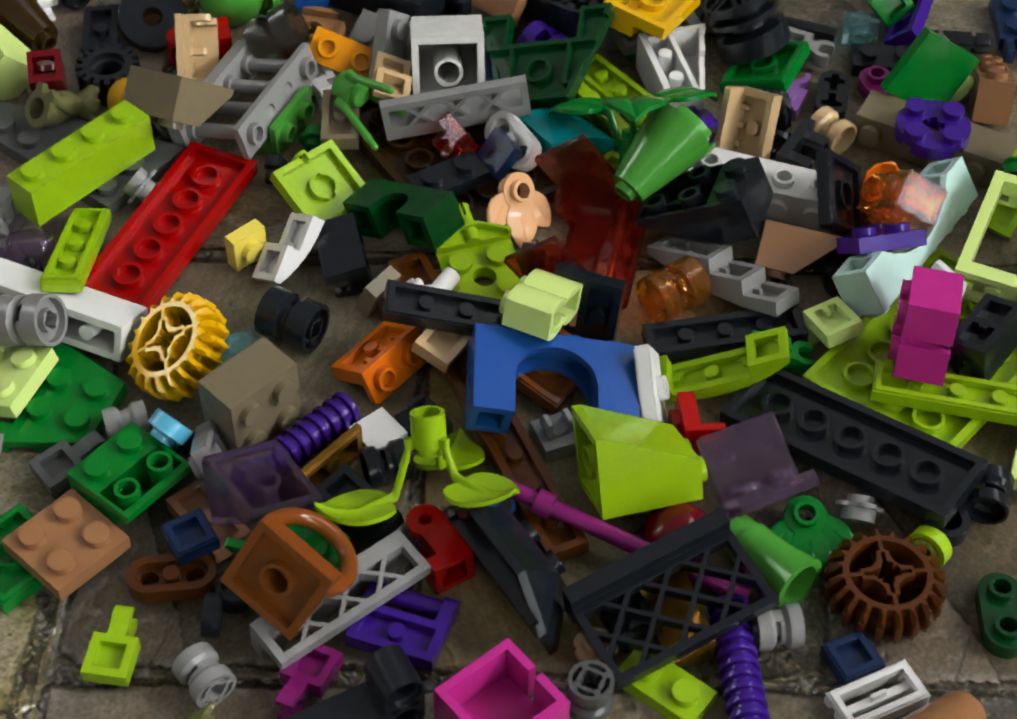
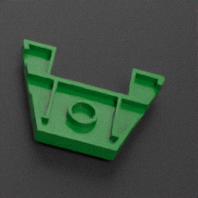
M63 342L54 347H48L53 348L59 361L13 423L0 420V433L4 434L1 453H10L13 447L34 448L36 453H42L63 439L70 446H73L92 431L97 430L102 435L105 425L101 410L110 407L119 408L128 393L126 383Z

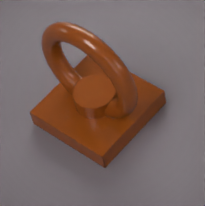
M285 507L269 512L258 522L220 578V581L291 641L301 631L324 598L340 595L353 585L358 574V559L349 538L331 520L305 508ZM286 525L305 527L322 536L335 550L340 561V570H337Z

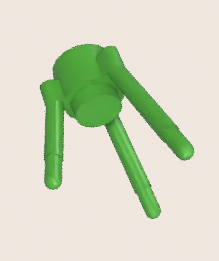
M351 69L341 72L333 81L332 94L337 97L334 101V106L343 111L372 150L376 151L378 144L350 107H361L368 99L377 104L383 100L372 96L371 90L368 87L388 94H393L394 88L358 75ZM406 110L394 111L402 117L407 114Z

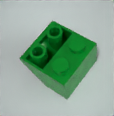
M131 421L69 470L67 477L70 488H73L115 525L129 524L191 472L192 469L187 460Z

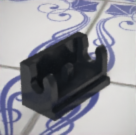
M351 212L324 220V225L316 242L326 284L334 285L343 281L350 282L347 286H340L335 289L336 297H348L362 293L364 287L373 279L363 236L354 213Z
M989 293L983 296L957 327L953 346L950 347L951 367L956 374L962 370V362H967L973 368L972 377L990 380L1017 347V303Z

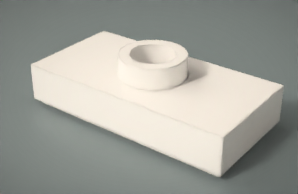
M649 344L634 346L633 354L641 418L667 423L664 400L670 399V390L666 376L661 375L659 354Z

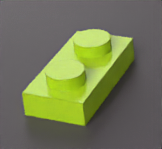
M634 650L618 668L622 673L639 664L642 652ZM649 654L647 659L651 658L654 655ZM673 662L623 688L624 691L666 719H702L716 702L718 693Z

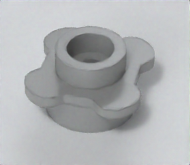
M140 167L122 190L130 196V199L127 201L128 204H131L136 197L143 201L152 191L156 183L151 178L156 174V169L149 173Z
M849 493L847 501L835 500L834 505L841 506L840 518L846 522L875 525L876 513L884 514L883 508L873 504L874 497Z

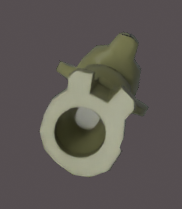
M38 82L35 90L26 101V119L31 127L38 129L58 126L77 115L92 121L98 117L101 110V101L98 97L100 88L97 85L90 84L74 94L67 90H50L47 83Z

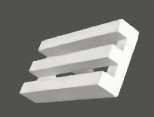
M904 659L827 692L824 703L828 709H834L835 719H895L929 703L931 695ZM901 677H904L906 680L888 689L884 688L874 692L870 697L846 706L844 703ZM910 692H913V693H911V694H909V695H907V696H904V697H902V698H900V699H897V698H899V697H901V696H903V695H906V694H908V693H910ZM894 699H897V700H895V701H893V702H891V703H888V704H886V705H884V706H881V705H883V704H885V703H887V702H890V701H892V700H894Z

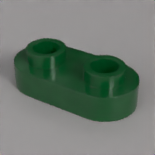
M1003 573L987 574L980 580L974 596L980 639L984 648L992 655L1003 659H1012L1017 657V581ZM1008 627V628H1010L1013 632H1007V631L1003 630L1002 628Z

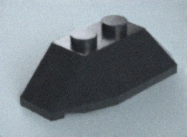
M449 505L442 510L472 549L476 559L548 654L552 655L556 652L565 613L562 589L566 585L560 575L566 572V569L551 549L543 553L537 546V543L542 539L526 518L519 523L509 509L492 507L465 508Z

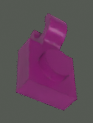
M320 645L285 669L279 670L280 682L286 685L280 690L275 700V704L282 706L277 714L278 719L286 718L303 710L309 694L319 698L323 697L344 663L343 652Z

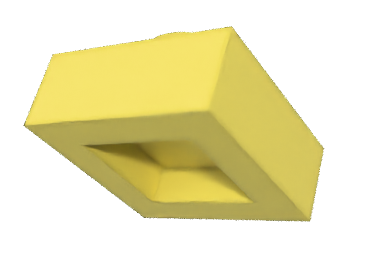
M256 218L224 236L228 264L238 272L259 260L267 240L265 226Z

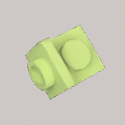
M838 296L803 311V319L808 331L807 341L811 344L821 341L830 349L864 334L863 321Z

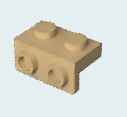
M726 86L720 102L718 127L713 137V142H716L717 145L716 147L770 160L783 96L748 86Z

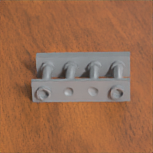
M237 40L202 81L234 89L233 96L199 127L183 124L182 131L167 128L173 143L187 147L191 141L200 144L204 138L236 140L243 158L250 160L268 138L270 125L302 86L308 87L319 73L309 44L302 42L288 60L260 59L255 56L249 40ZM257 73L276 74L271 81L252 80ZM240 94L259 95L253 103L234 102ZM222 116L241 117L236 125L216 124Z

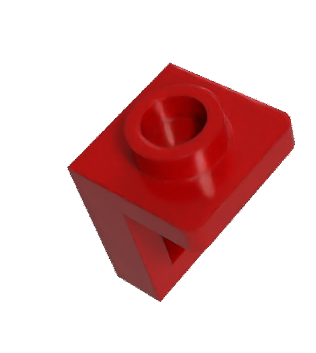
M694 391L677 392L675 409L668 412V424H673L683 438L689 439L692 449L697 456L707 458L722 455L727 435L726 424L723 422L701 424Z

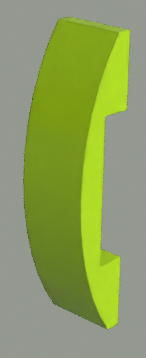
M786 326L745 335L746 347L685 362L671 364L667 355L659 356L661 375L666 376L670 390V399L664 401L676 402L677 392L694 391L696 400L716 397L746 388L770 377L790 363Z

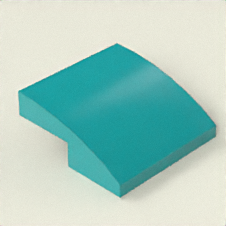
M550 108L531 110L532 115L518 117L538 139L542 149L551 157L574 150L584 159L617 148L610 136L583 115L556 112L549 116Z

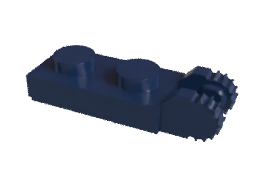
M990 0L988 10L997 49L1001 51L1004 62L1013 63L1017 50V0Z

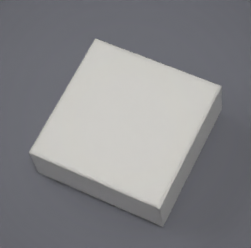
M383 407L356 422L362 428L363 448L368 446L381 448L385 447L388 441L402 438L404 441V438L408 437V432Z

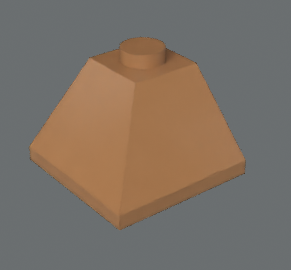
M766 219L755 264L765 266L766 276L785 280L786 273L797 274L836 251V238H840V236Z

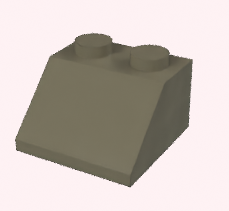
M130 65L123 100H127L149 115L151 123L157 124L158 118H161L160 126L182 131L183 124L199 127L233 96L234 89Z

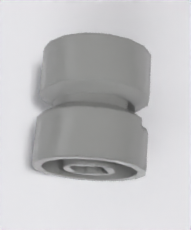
M51 293L0 295V346L54 347L60 344L65 337L68 326L67 310L60 297Z

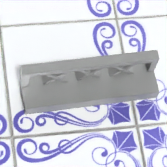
M525 74L379 101L387 141L484 124L498 111H507L517 117L532 115ZM406 110L407 114L402 117L394 111Z
M398 529L357 555L358 574L353 585L340 595L323 599L304 627L296 635L298 636L302 633L299 643L283 652L280 647L289 640L261 616L249 624L251 646L261 659L269 654L278 667L283 670L431 574L432 566ZM408 560L415 567L404 575L394 574L406 566ZM370 582H378L376 593L367 599L358 597L366 592ZM340 608L338 618L330 623L319 622Z

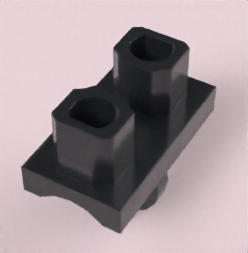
M805 117L792 134L788 130L781 131L776 129L770 159L813 169V159L816 160V150L828 148L829 138L815 133V120Z

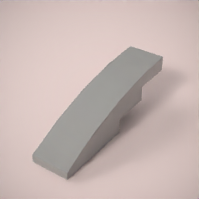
M669 234L647 247L648 254L678 276L710 294L741 307L778 317L800 302L798 287L766 281L765 266L733 260L732 245H720Z

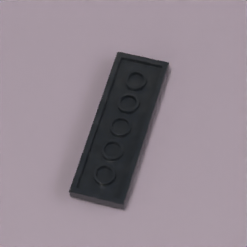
M783 369L758 383L738 390L719 411L720 423H725L727 427L942 528L947 525L987 472V460Z

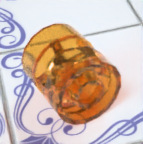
M683 256L666 265L663 270H656L639 279L636 292L642 309L656 323L674 320L685 311L692 310L707 302L711 298L712 289L708 275L702 265L693 257Z

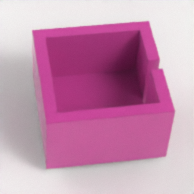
M914 265L911 280L903 279L887 359L895 360L893 377L943 386L951 355V350L947 349L953 346L961 313L964 275Z
M507 638L434 689L435 719H569L570 701L543 673L535 677V664Z

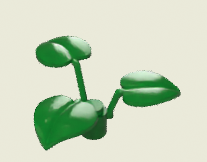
M680 86L656 91L654 96L644 95L633 98L614 96L604 99L583 97L551 107L549 109V116L556 112L573 115L599 113L606 116L614 136V145L618 146L620 164L639 128H636V123L648 112L667 104V99L660 96L672 98L669 103L689 102L704 98H710L717 102L718 93L694 87ZM613 110L629 118V128L622 129V135H620Z

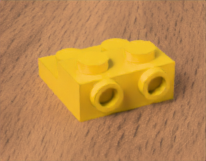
M604 0L603 3L611 2L615 9V16L609 27L630 37H633L639 30H642L651 36L664 40L700 6L701 0Z

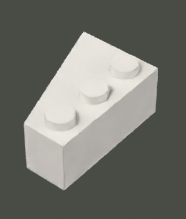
M705 23L676 27L664 40H660L646 32L638 33L635 67L649 93L654 96L656 91L680 86L705 90ZM705 98L681 103L670 102L668 104L676 109L681 104L686 107L694 105L700 110L704 109Z

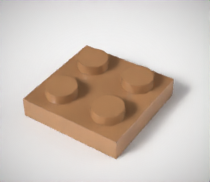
M73 488L1 540L4 550L60 601L64 600L131 548L129 536Z

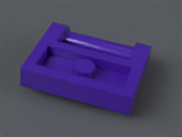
M370 582L363 598L367 599L376 593L378 582ZM405 590L386 603L436 617L435 621L382 605L349 626L345 634L346 646L372 654L382 647L397 644L403 648L413 666L432 672L449 631L458 618L461 603L459 600L448 597L443 601Z

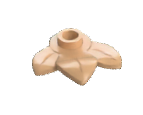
M511 172L505 176L499 184L498 194L490 199L487 206V222L510 226L511 240L517 248H522L523 242H531L533 240L537 226L549 227L551 224L552 216L548 200L542 193L535 190L532 179L524 172ZM518 186H519V188H520V194H519V195H518V192H517Z

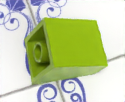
M581 404L571 406L579 483L602 520L704 499L703 482H706L708 479L705 460L702 456H697L692 449L689 439L683 438L673 424Z

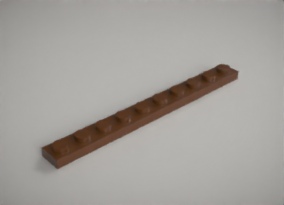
M424 250L387 261V267L391 265L402 275L399 280L401 282H406L411 278H420L424 285L432 284L438 277ZM418 327L419 330H420V332H421V334H422L423 331L426 329V328ZM467 348L449 370L443 373L464 413ZM514 413L506 434L474 430L498 475L513 479L536 491H540L543 488L558 495L557 500L567 504L516 413ZM515 500L516 509L522 520L526 518L542 540L537 543V546L543 553L551 549L560 562L588 552L589 541L583 531L551 516L548 519H544L531 513V507Z

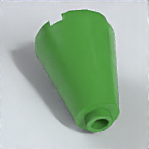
M660 96L667 99L665 106L648 112L613 175V180L616 183L614 190L627 202H632V200L637 202L644 201L711 154L712 150L717 146L716 142L709 143L708 139L712 133L703 121L683 104L677 109L669 105L668 103L672 98L668 96Z

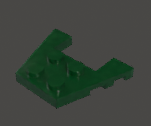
M612 3L580 6L576 37L512 44L515 21L511 14L481 17L486 37V48L492 63L493 79L497 80L525 74L531 108L555 106L574 99L615 16V9Z

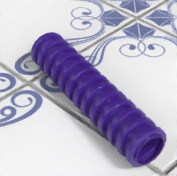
M342 392L334 393L331 399L323 401L322 407H315L312 414L304 415L302 421H296L293 423L292 428H286L282 436L277 435L273 438L272 443L264 444L262 451L256 450L253 452L252 458H245L242 461V466H234L231 473H229L228 482L214 489V491L235 514L238 513L239 506L246 507L250 503V498H258L260 491H267L271 484H276L280 481L281 476L289 475L291 469H297L300 466L301 461L309 460L311 454H317L321 447H326L330 444L331 439H337L341 432H346L349 430L350 425L358 422L360 414L356 404L346 394Z
M723 594L717 597L726 599L727 594ZM733 594L732 601L748 605L745 597ZM708 606L710 625H713L720 621L722 609ZM729 611L728 616L734 614L735 612ZM750 621L715 639L716 660L719 664L718 671L721 676V687L724 690L723 699L726 702L725 710L728 719H771L770 713L767 710L768 702L765 698V688L762 684L763 677L760 672V662L757 659L758 652L755 647V638L752 634L753 627Z

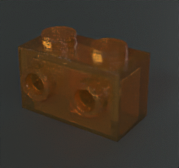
M912 169L872 174L863 184L860 191L862 197L857 208L868 214L867 219L871 223L886 222V224L909 222V228L932 227L948 191Z

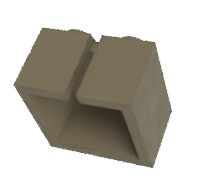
M264 336L197 381L204 422L212 420L232 453V458L238 463L251 456L256 450H262L264 444L269 443L286 428H292L293 423L303 418L301 395L297 391L300 388L297 363Z

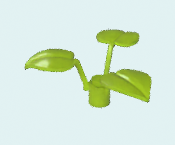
M428 405L414 408L409 412L411 436L404 438L403 455L393 490L389 494L380 490L360 489L336 496L323 503L314 502V507L317 512L327 519L347 526L373 525L391 518L396 514V506L392 503L399 500L413 449L417 450V454L413 458L416 468L421 470H449L454 483L444 488L443 495L447 502L455 506L476 508L492 505L520 494V487L510 479L494 473L477 472L467 477L461 475L458 471L467 470L483 463L485 452L467 436L461 427L447 435L445 409L440 406Z

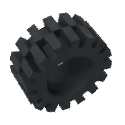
M106 43L103 49H100L98 45L93 46V52L91 53L89 50L84 51L83 57L79 56L77 64H75L79 89L83 90L90 84L97 85L100 88L98 97L102 106H107L108 91L114 82L128 77L130 65L141 67L138 54L136 52L133 53L132 48L128 46L123 50L122 44H116L115 48H111V43Z

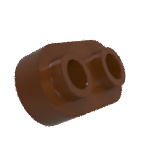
M173 554L144 556L135 560L126 572V581L131 596L143 603L203 598L206 591L213 592L212 587L218 577L216 562L208 554L181 566L178 565ZM195 578H201L198 581H191ZM150 582H156V583H157V584H155V585H146V584H148V583H150Z

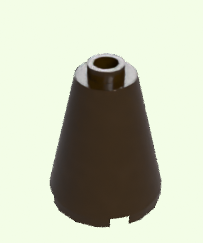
M0 0V24L31 51L49 50L55 47L58 30L37 0Z

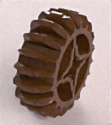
M874 527L869 532L868 537L857 531L852 540L843 538L842 542L838 545V549L833 550L829 555L827 567H825L823 574L825 585L823 590L824 599L830 601L831 614H842L840 619L842 627L854 624L857 626L856 632L865 633L866 631L872 633L875 643L882 638V635H887L895 645L900 640L902 634L912 641L919 631L926 633L932 626L933 621H936L940 616L943 608L942 603H944L947 595V586L944 585L946 580L945 571L938 569V556H926V544L918 546L912 544L911 534L904 539L895 537L893 528L885 536L881 535ZM911 597H917V598H915L914 600L908 602V599H909V598H911Z

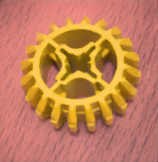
M176 292L171 298L163 296L159 306L151 304L150 313L147 317L140 316L142 323L138 329L132 330L135 338L127 344L131 353L125 361L130 365L128 374L133 377L135 384L142 391L158 400L179 402L182 397L192 399L195 389H199L197 381L215 370L217 365L224 363L221 355L229 349L224 340L230 335V332L225 326L227 319L223 317L215 304L198 294Z

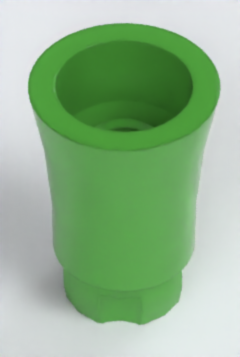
M747 515L736 516L730 521L731 531L778 596L779 606L777 607L780 608L784 603L802 602L817 584L822 572V562L797 549L776 535L764 524L757 523ZM728 547L722 548L731 557L732 562L735 563L736 559Z

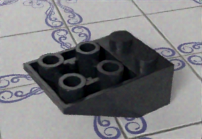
M758 156L748 159L734 158L724 164L710 167L701 165L693 168L691 171L682 173L646 198L635 219V223L640 227L720 245L758 238L774 193Z

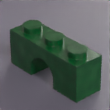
M372 178L342 202L347 213H354L363 236L382 239L392 230L401 227L408 245L436 250L465 225L459 209V203L453 191Z

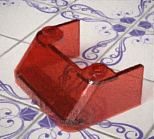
M582 134L535 157V162L557 185L554 209L556 214L570 226L565 245L554 235L505 256L504 263L519 279L523 275L528 276L536 268L554 274L555 265L558 262L568 261L575 263L579 269L627 281L622 310H624L629 303L646 231L645 227L637 226L635 223L643 201L637 202L632 200V202H627L614 190L616 183L613 180L616 170L588 138Z

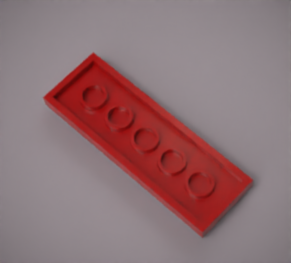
M191 141L95 260L85 286L147 307L149 314L151 304L158 305L258 173L257 161L246 160L241 156Z

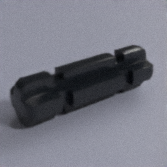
M943 30V34L951 42L970 52V49H974V53L986 54L990 50L991 35L989 33L976 32V35L973 36L972 32Z

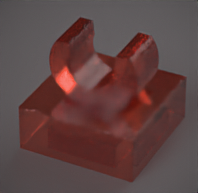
M447 111L437 120L446 132L435 136L432 140L433 145L440 152L444 150L441 155L446 160L461 154V151L467 152L472 150L476 155L481 147L456 118Z

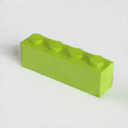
M123 100L7 174L6 177L14 208L40 227L156 150L150 116L127 100Z

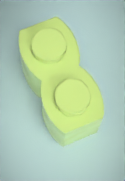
M538 268L532 270L528 276L523 275L519 283L512 290L508 289L503 294L499 306V312L503 314L502 325L546 341H551L558 334L562 326L567 325L576 315L579 309L583 284Z

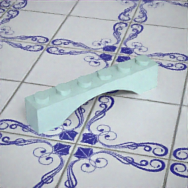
M962 156L929 163L914 180L912 202L906 222H909L910 229H926L927 245L851 256L847 258L832 276L842 301L858 317L877 318L890 310V305L900 294L903 279L911 280L914 265L923 267L922 265L929 256L937 251L938 245L945 236L953 231V226L961 216L968 212L969 206L977 198L978 193Z

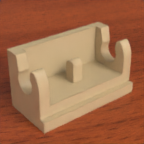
M206 13L174 14L177 76L203 81L219 62L217 18H211V14Z

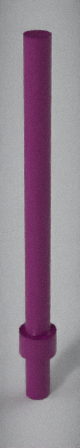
M510 479L520 487V494L510 498L531 507V513L544 519H548L551 516L629 553H633L650 544L639 537L558 501V495L543 488L540 491H536ZM686 571L689 580L696 583L698 574ZM704 576L702 587L723 595L727 594L730 581ZM736 583L733 594L741 595L747 600L751 589Z

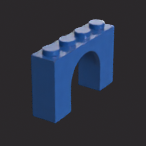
M475 323L467 346L465 429L506 434L515 413L516 379L532 371H551L568 378L581 390L586 399L587 406L640 417L633 354L634 346L637 345L623 344L619 341L582 338L578 335L557 334L551 341H546L499 324Z

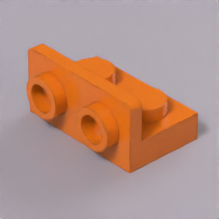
M383 321L330 367L336 380L362 385L370 402L379 405L424 366L427 361L411 351L414 342L420 336L417 327Z

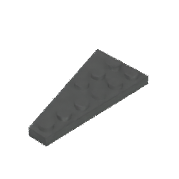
M0 100V152L23 165L89 122L70 118L58 126L38 129L31 127L27 121L25 106ZM154 139L156 150L82 198L81 201L93 208L111 209L112 217L128 204L127 201L130 199V196L122 189L140 167L149 173L156 169V174L151 178L156 183L165 175L186 149V146Z

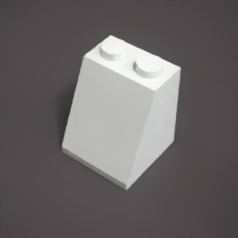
M481 15L411 17L413 95L485 82L484 32Z

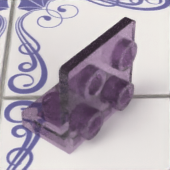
M773 412L759 415L707 434L696 440L699 452L705 460L707 472L719 504L729 519L820 485L814 469L799 474Z

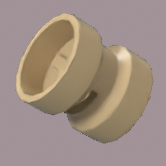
M830 106L821 107L811 116L810 119L815 120L814 132L829 138L828 148L839 155L845 152L855 140L857 127L847 119L841 120L838 112Z

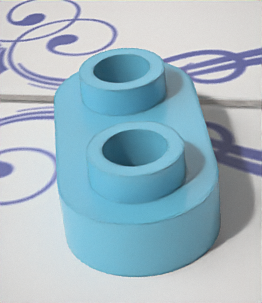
M157 407L147 421L154 426L149 434L176 451L181 445L189 449L195 432Z

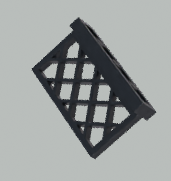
M721 507L562 589L565 612L572 623L578 625L599 661L611 669L615 679V687L618 691L779 606L778 596L731 531L730 520ZM726 546L736 559L733 571L708 565L710 555ZM740 567H742L746 574L739 573ZM680 570L698 574L694 591L668 586L671 575ZM704 576L730 581L726 599L700 593ZM736 583L756 587L762 599L750 605L732 601ZM640 591L659 594L654 612L629 607L632 595ZM665 596L690 602L686 620L660 614ZM701 604L722 609L720 621L711 626L692 622L696 605ZM601 611L619 615L613 634L593 629L588 618ZM729 611L735 612L734 614L728 616ZM625 617L650 623L645 642L620 636ZM657 625L682 630L680 642L671 647L652 644ZM689 632L695 633L694 635L688 637ZM602 642L610 644L608 651ZM621 646L641 651L639 664L621 673L613 661L616 647ZM649 654L654 655L651 658L647 659Z

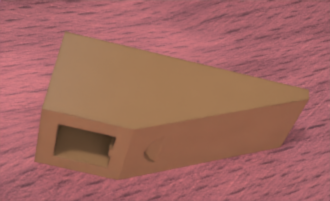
M982 55L981 59H979V64L971 72V76L975 79L974 85L970 90L969 115L971 121L1008 126L1017 84L1008 64L1002 62V57Z

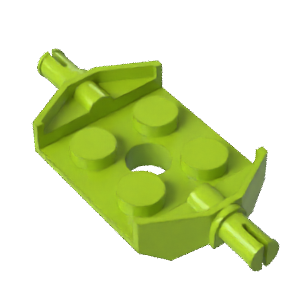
M459 203V209L465 225L435 250L441 272L447 267L458 272L460 281L452 291L502 299L505 291L508 289L512 290L524 275L511 241V227L479 220L475 221L470 212L469 204L462 203L461 208ZM479 277H488L494 283L488 286H481L475 280Z

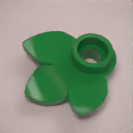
M800 495L792 498L785 506L783 519L770 528L776 535L797 549L819 559L822 562V572L827 566L829 555L833 550L838 549V545L842 542L843 538L852 540L853 537L850 527L844 520L827 514L823 503L809 495ZM800 510H808L813 514L814 518L809 521L803 520L799 517L798 512Z

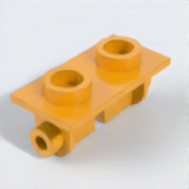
M317 26L309 46L316 63L339 73L351 69L358 75L369 78L373 48Z

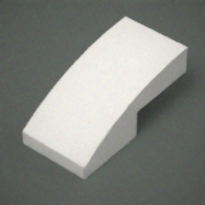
M291 212L279 244L265 242L252 278L259 281L281 284L306 258L317 240L325 221L314 215Z

